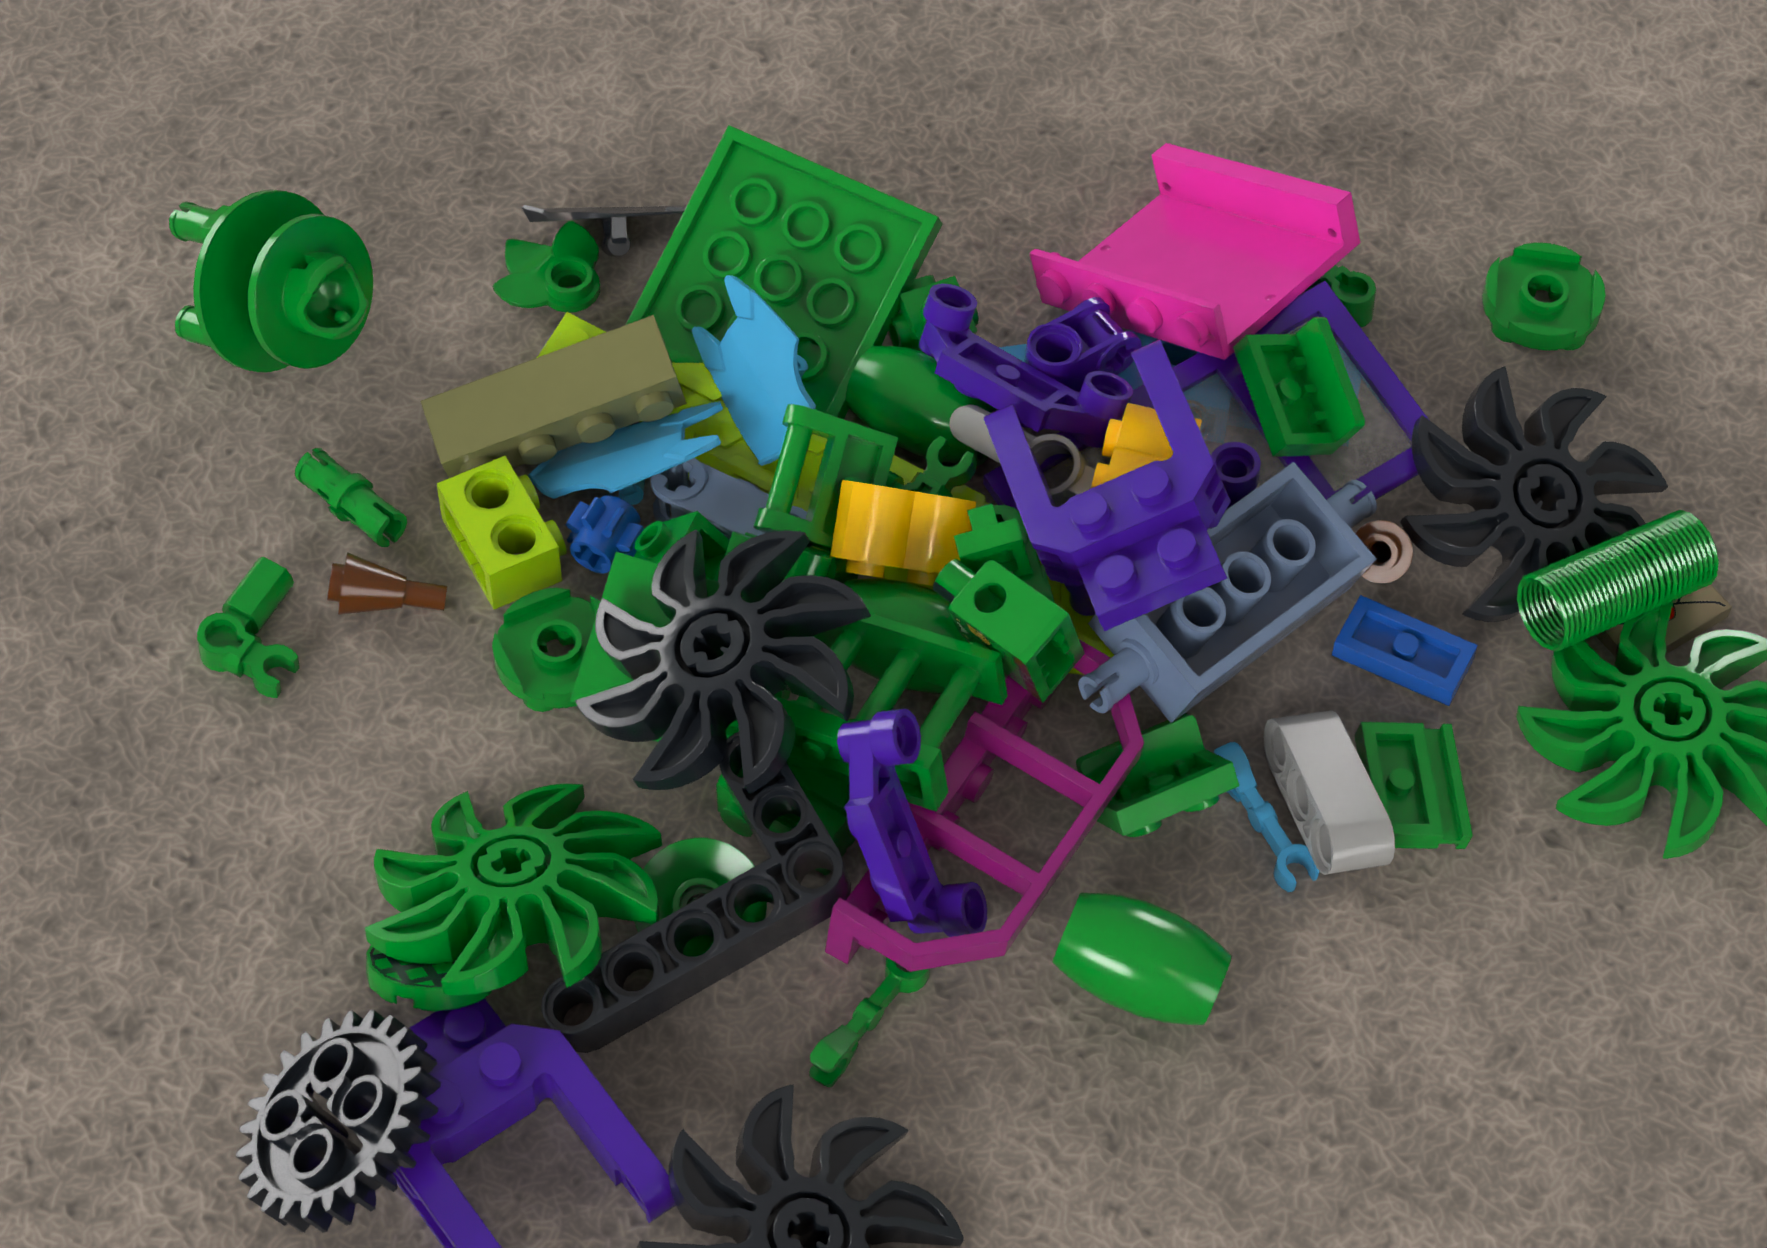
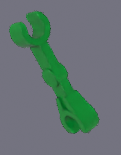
M886 957L885 980L870 998L866 997L859 1003L852 1019L846 1026L842 1024L815 1046L810 1054V1062L813 1066L809 1070V1076L825 1087H833L847 1069L851 1058L858 1048V1041L867 1030L872 1031L877 1026L884 1014V1010L899 992L911 993L921 989L927 983L930 969L904 972L897 967V963Z

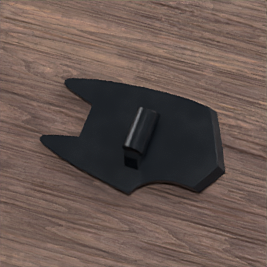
M524 205L522 209L530 222L602 219L604 232L601 242L602 250L609 256H622L629 251L631 246L630 239L627 236L626 217L683 214L687 205L593 208H536Z

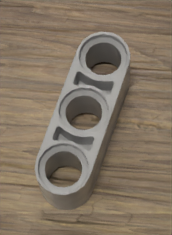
M1329 710L1267 720L1263 738L1269 768L1319 872L1326 875L1389 865L1394 858L1395 837L1392 823L1338 714Z

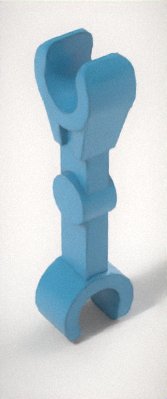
M1229 742L1214 750L1215 754L1233 762L1240 785L1227 791V793L1235 801L1243 804L1247 810L1248 819L1252 827L1258 833L1261 832L1277 857L1273 872L1277 884L1287 892L1295 890L1296 879L1286 866L1291 863L1303 865L1307 869L1310 878L1313 881L1317 880L1319 870L1307 846L1292 844L1278 823L1277 814L1273 806L1268 801H1264L1257 791V783L1249 761L1240 745L1236 742Z

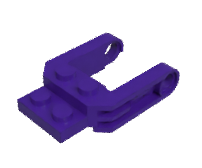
M1161 340L1132 351L1131 355L1172 448L1173 456L1170 459L1153 461L1070 497L1066 503L1056 507L1042 469L1020 423L1022 421L1014 405H1009L983 417L1030 542L1036 550L1039 560L1044 565L1049 579L1075 587L1084 583L1104 631L1227 579L1207 530L1219 524L1231 501Z
M485 998L480 1002L459 1009L436 1011L409 1028L426 1041L428 1046L425 1051L437 1060V1065L429 1074L441 1082V1087L426 1097V1099L437 1106L439 1110L436 1115L422 1120L420 1128L430 1135L429 1141L412 1144L408 1151L416 1161L414 1168L399 1166L393 1174L399 1187L443 1248H502L442 1164L454 1163L537 1109L540 1102L545 1098L552 1100L616 1186L621 1182L645 1212L648 1223H651L676 1206L670 1190L669 1175L560 1030L512 1023L505 1026Z

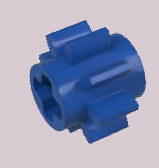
M605 495L601 498L595 497L590 506L580 501L565 524L572 531L566 539L571 544V555L580 565L590 571L602 574L610 572L616 552L633 557L636 553L634 548L635 542L644 530V527L639 525L641 522L639 513L631 504L616 496Z

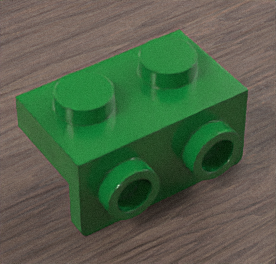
M1313 317L1296 334L1245 335L1233 347L1273 457L1332 455L1364 427L1365 418L1326 317Z
M1184 713L1172 723L1166 720L1142 730L1144 746L1140 758L1097 822L1122 836L1137 837L1157 830L1162 825V819L1178 812H1195L1207 809L1220 800V794L1240 786L1233 762L1205 749L1196 718L1188 713ZM1120 740L1079 757L1076 760L1077 771L1096 783L1101 784L1123 752Z

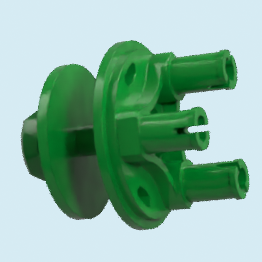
M272 189L251 193L239 199L231 206L223 205L218 210L198 206L187 201L179 205L181 211L174 209L171 213L169 228L171 234L176 239L203 244L194 274V306H184L179 311L175 320V332L180 338L211 347L222 359L231 365L253 372H272L288 366L303 369L318 368L339 358L355 342L365 325L372 303L373 269L365 244L356 231L348 224L337 218L325 216L311 201L298 194Z

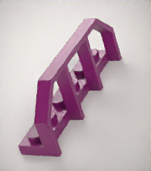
M1080 640L1085 654L1073 668L1086 675L1111 657ZM1008 675L1005 679L1008 696L1004 703L999 705L989 702L981 714L974 711L967 722L964 738L945 762L944 769L949 792L937 812L909 803L927 852L931 847L938 851L946 849L1023 895L1000 929L914 943L887 926L889 918L885 913L886 910L880 896L875 893L872 887L870 870L868 869L846 901L839 898L832 907L825 952L848 965L860 946L867 950L873 948L910 972L1004 956L1140 758L1144 740L1130 693L1111 708L1123 752L1101 784H1098L1022 739L1028 722L1024 721L1023 718L1032 705L1043 709L1051 699L1056 688L1042 703ZM996 756L1084 807L1039 873L958 825L960 817L955 815L965 799L976 803L982 796L994 774V769L989 766Z

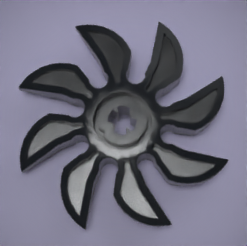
M1505 366L1493 371L1478 384L1465 405L1462 418L1463 441L1470 451L1423 415L1416 420L1412 433V454L1422 482L1439 501L1459 505L1468 504L1475 511L1461 514L1407 515L1400 520L1404 531L1408 534L1414 545L1424 554L1445 565L1467 567L1490 546L1495 547L1502 555V563L1497 567L1492 580L1462 615L1484 622L1508 620L1519 614L1517 591L1518 584L1523 576L1646 524L1632 507L1614 503L1604 504L1596 496L1663 492L1668 488V485L1653 462L1636 449L1617 442H1602L1581 461L1575 460L1568 450L1569 443L1573 441L1579 427L1607 397L1604 394L1583 388L1561 390L1549 397L1531 413L1524 422L1523 431L1516 416Z
M697 529L685 535L664 554L653 575L652 596L665 615L672 620L664 627L659 628L655 627L652 623L640 621L602 598L595 620L598 641L614 665L623 674L633 679V681L575 700L588 722L598 731L609 737L628 742H647L658 740L662 737L633 778V781L639 788L669 790L688 785L707 775L724 759L727 742L726 729L736 720L739 725L744 787L751 794L766 785L784 767L795 742V724L784 706L773 697L782 690H788L795 695L809 698L848 722L854 701L851 679L836 654L825 643L813 636L869 618L871 614L859 595L839 581L815 575L795 576L784 580L810 542L806 533L791 530L774 531L753 537L738 545L721 560L718 578L719 589L710 597L707 596L702 537Z
M788 1085L767 1094L754 1106L738 1138L736 1166L750 1188L757 1195L750 1193L742 1184L728 1176L683 1129L671 1152L669 1161L670 1190L675 1205L682 1217L692 1229L717 1236L731 1237L736 1241V1244L727 1242L714 1245L639 1241L637 1248H802L800 1240L791 1238L794 1234L802 1236V1243L806 1248H870L868 1244L875 1245L889 1242L960 1246L964 1238L957 1221L947 1207L930 1192L916 1185L891 1180L870 1193L868 1198L862 1201L850 1198L845 1192V1188L853 1178L906 1136L909 1130L893 1121L876 1117H857L836 1124L821 1136L813 1150L809 1177L797 1173L794 1168L795 1157L791 1142L794 1085Z

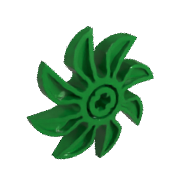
M1673 601L1624 623L1616 650V667L1603 660L1584 640L1563 650L1553 651L1551 663L1552 678L1559 696L1571 711L1518 706L1516 714L1520 730L1529 744L1540 755L1555 765L1581 773L1601 767L1606 762L1616 761L1605 771L1557 800L1555 809L1572 819L1603 826L1627 823L1642 815L1649 787L1658 785L1666 788L1671 794V819L1663 859L1689 854L1709 840L1714 832L1723 803L1724 791L1722 787L1735 794L1767 826V682L1754 680L1734 686L1730 690H1722L1723 687L1767 660V639L1741 630L1725 629L1711 631L1694 639L1686 666L1672 665L1665 659L1667 652L1665 637Z
M554 784L521 793L503 805L506 825L499 829L486 830L483 829L482 824L475 817L468 791L463 792L445 803L433 817L431 830L436 855H419L384 849L376 850L374 870L380 892L386 901L401 913L364 927L366 939L376 950L397 960L418 964L454 962L441 981L444 995L479 994L514 982L529 970L525 948L533 944L545 943L549 945V949L557 957L566 988L570 987L591 973L601 959L603 949L598 917L654 924L659 921L660 910L656 887L649 875L630 859L663 846L661 833L651 824L623 813L585 811L573 814L585 798L583 784Z

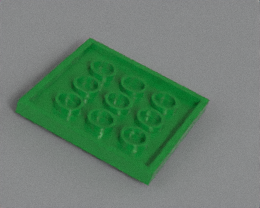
M728 125L626 325L654 315L672 363H704L694 340L692 328L702 327L720 342L722 341L729 327L737 319L724 281L727 275H734L752 288L799 338L797 355L804 358L808 364V369L801 380L805 390L816 405L815 410L844 419L849 410L845 401L846 390L858 360L871 346L882 345L892 325V319L900 310V294L910 290L943 223L938 216Z

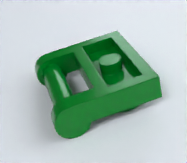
M788 404L782 424L787 427L768 500L765 508L758 509L753 527L764 533L785 530L804 532L810 540L808 545L831 552L842 480L885 486L898 437L812 408ZM812 434L827 438L806 519L790 515L810 439Z

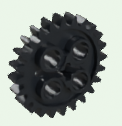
M370 1010L364 1019L354 1011H348L342 1026H339L330 1018L324 1020L321 1038L315 1039L307 1032H304L301 1035V1052L294 1056L287 1051H283L280 1054L284 1067L279 1075L264 1074L262 1080L269 1088L266 1096L250 1099L248 1103L251 1108L258 1112L255 1120L240 1126L239 1132L252 1140L236 1152V1157L248 1165L238 1176L241 1182L251 1188L247 1194L248 1199L259 1205L261 1211L282 1225L286 1226L289 1224L304 1233L310 1225L321 1232H327L334 1217L345 1225L351 1224L355 1205L358 1203L371 1212L376 1209L375 1191L381 1186L392 1192L396 1191L398 1186L393 1173L399 1166L414 1168L416 1161L408 1151L412 1144L429 1141L430 1135L420 1128L422 1120L436 1115L439 1110L437 1106L426 1099V1097L441 1087V1082L429 1074L437 1065V1060L425 1051L428 1046L426 1041L392 1015L384 1018L375 1010ZM314 1091L328 1100L326 1104L330 1112L341 1123L354 1131L363 1144L362 1150L348 1140L349 1134L345 1127L335 1117L321 1108L313 1096Z

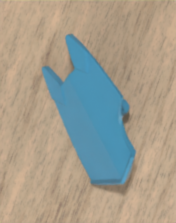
M727 275L724 279L725 286L737 319L729 327L721 342L702 327H693L692 334L704 365L710 371L716 386L720 390L722 399L734 423L751 451L759 460L758 464L763 466L779 459L787 427L782 424L787 405L795 404L816 409V405L805 390L801 380L808 369V364L804 358L797 355L799 343L797 335L752 288L736 276Z
M718 401L683 409L679 413L668 415L656 421L640 422L615 430L610 437L600 442H582L557 451L554 457L540 463L528 474V477L542 494L553 499L580 490L598 488L607 490L610 493L619 490V497L631 505H636L643 499L645 479L689 461L721 444L718 435L684 439L685 428L723 410L722 404Z

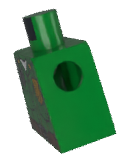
M954 559L946 564L936 577L933 590L951 603L948 611L960 635L967 642H977L988 647L990 650L1000 652L1004 672L1042 703L1085 654L1069 613L996 561L989 560L985 562L979 571L975 573L961 561Z

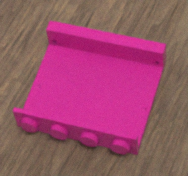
M1165 143L1151 155L1160 191L1159 196L1079 261L1062 257L1056 252L1049 253L1039 249H1034L1029 254L1042 303L1071 311L1087 299L1101 297L1110 306V316L1121 328L1225 360L1234 353L1233 347L1245 335L1256 334L1358 246L1360 238L1351 192Z

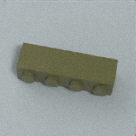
M654 315L420 401L441 465L449 478L503 456L507 457L512 468L522 464H540L554 457L557 451L582 442H600L610 437L617 429L639 421L651 422L662 419L669 415L674 408L687 404Z

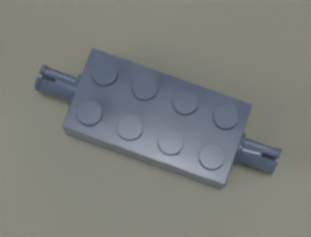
M1292 462L1227 509L1216 527L1208 528V534L1227 579L1107 631L1103 630L1097 615L1093 616L1088 623L1089 626L1114 656L1091 673L1079 679L1078 685L1083 699L1086 700L1099 689L1105 687L1100 692L1101 696L1089 705L1098 713H1105L1115 703L1140 686L1170 723L1174 722L1348 591L1377 560L1351 529L1363 519L1375 513L1377 503L1373 493H1368L1358 502L1352 504L1355 501L1354 497L1367 486L1358 480H1351L1326 500L1300 468Z

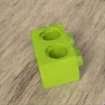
M506 456L437 483L442 520L493 610L562 581L560 556L567 554L563 536L554 520L551 519L544 522L538 512L540 502L530 478L526 474L518 477ZM524 552L523 554L514 555V553Z

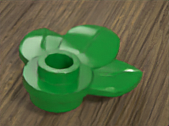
M572 220L566 222L559 229L552 246L518 239H508L505 244V263L510 275L503 277L493 284V290L503 301L520 308H535L548 305L560 312L582 311L590 307L600 294V280L594 270L599 258L598 245L585 228Z

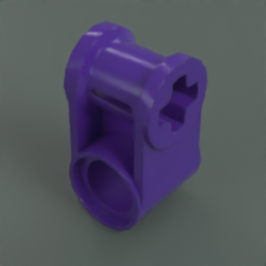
M1093 297L1083 301L1066 314L1046 324L1039 325L1032 330L1027 339L1024 362L1074 391L1080 392L1085 377L1090 372L1105 371L1119 375L1134 362L1131 352L1141 348L1142 342L1135 333L1124 331L1110 316V306L1101 297Z

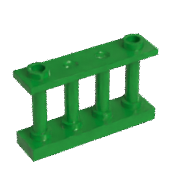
M870 613L871 617L814 635L813 637L825 643L836 654L846 671L854 659L886 669L855 719L850 718L848 722L871 720L877 712L892 710L912 678L945 687L920 727L921 747L917 759L910 764L895 765V770L908 803L937 812L949 792L941 749H939L940 745L971 696L1002 705L1008 696L1001 653L990 650L988 647L977 642H964ZM799 696L797 700L788 701L775 697L784 706L795 724V742L786 763L849 783V763L845 762L841 757L837 744L839 728L846 721L838 716L822 712L823 707L809 698ZM737 720L727 727V739L734 733L739 732Z

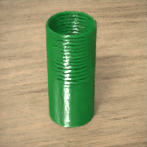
M1678 510L1523 576L1518 584L1517 591L1519 613L1533 639L1546 649L1554 652L1560 651L1711 585L1718 573L1719 558L1717 547L1711 533L1701 520L1690 512Z

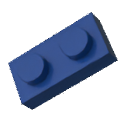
M1360 595L1334 642L1332 656L1450 706L1475 658L1478 645Z

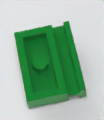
M1361 722L1354 735L1357 753L1390 818L1395 837V848L1437 849L1439 844H1455L1456 849H1466L1473 834L1452 724H1442L1440 729L1424 728V723Z

